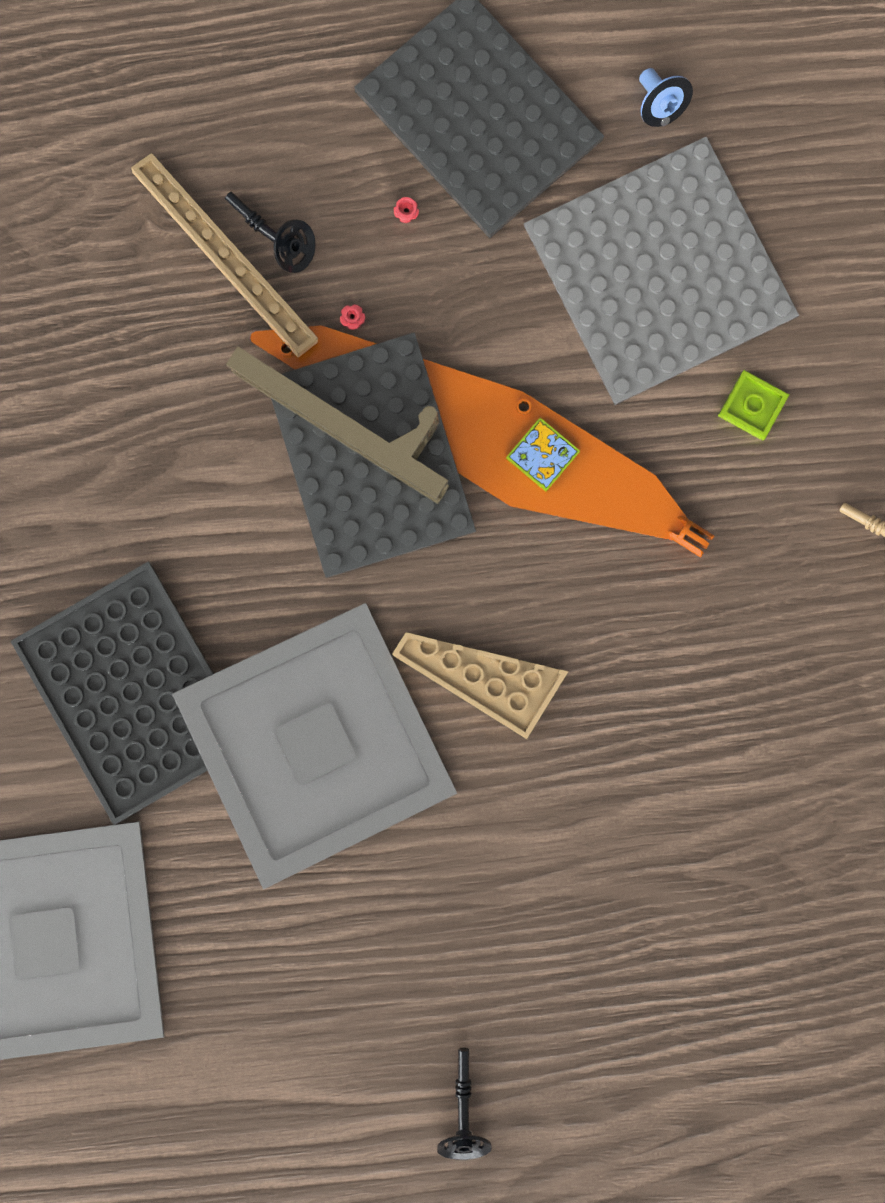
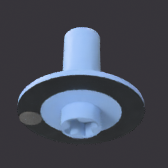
M653 68L646 69L640 75L639 81L648 92L641 105V117L647 125L652 127L666 126L683 114L689 106L693 95V87L687 78L671 76L662 80Z

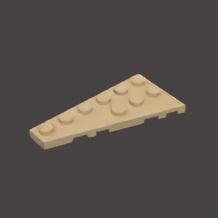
M407 632L392 654L525 739L532 732L569 672Z

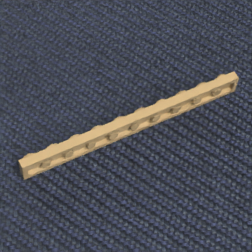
M152 153L131 167L132 173L297 357H300L318 343V337Z

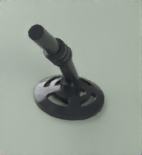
M232 191L226 195L225 200L246 219L245 222L251 228L254 227L255 232L259 231L274 243V256L278 265L283 270L297 273L304 270L310 264L315 253L316 243L314 233L306 222L297 219L289 220L276 232L265 224L266 220L261 219V215H257L256 211L248 208ZM291 227L290 232L281 236L287 228ZM300 229L303 231L306 237V244H304L303 236L299 232ZM300 252L303 253V258L293 265L292 259L296 258Z
M459 1048L458 1079L455 1081V1096L458 1098V1131L456 1136L441 1141L437 1145V1152L445 1158L468 1160L487 1155L492 1150V1144L489 1140L472 1135V1132L469 1131V1098L472 1094V1081L469 1079V1049Z

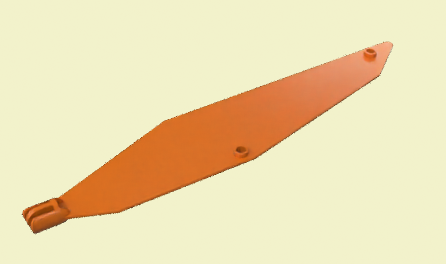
M322 325L309 326V329L318 337V343L300 357H297L292 350L289 353L283 352L287 345L274 330L255 331L250 336L251 341L255 345L293 369H299L377 344ZM423 359L454 462L460 475L511 507L673 540L700 558L702 557L704 552L683 538L685 537L699 547L707 549L709 543L689 529L691 528L709 540H713L715 535L686 517L656 475L523 391ZM524 403L528 405L529 409L521 411L519 406ZM539 418L543 419L580 450V453L547 492L506 459Z

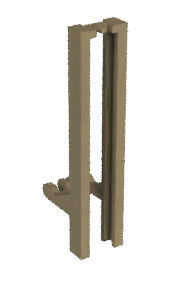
M238 346L226 363L237 377L436 504H439L448 490L447 479L417 461L439 424L438 411H436L434 406H427L418 415L420 424L416 429L389 443Z

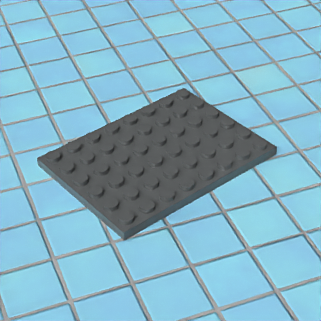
M455 0L354 87L358 96L489 239L603 141L604 135L478 0Z
M415 332L282 374L389 443L416 429L420 424L418 415L425 407L434 406L436 411H438V427H436L435 433L417 459V461L448 480L449 488L439 504H436L271 398L326 578L476 532Z
M146 562L10 641L113 825L118 824L208 771L172 693L213 675L214 672L151 562Z

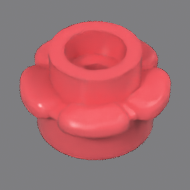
M409 197L399 199L396 202V207H394L395 217L399 218L403 223H409L412 219H416L419 214L416 201Z
M355 304L352 306L347 305L341 310L340 322L343 326L355 330L364 323L365 314L362 313L360 306ZM350 315H354L355 318L351 319Z

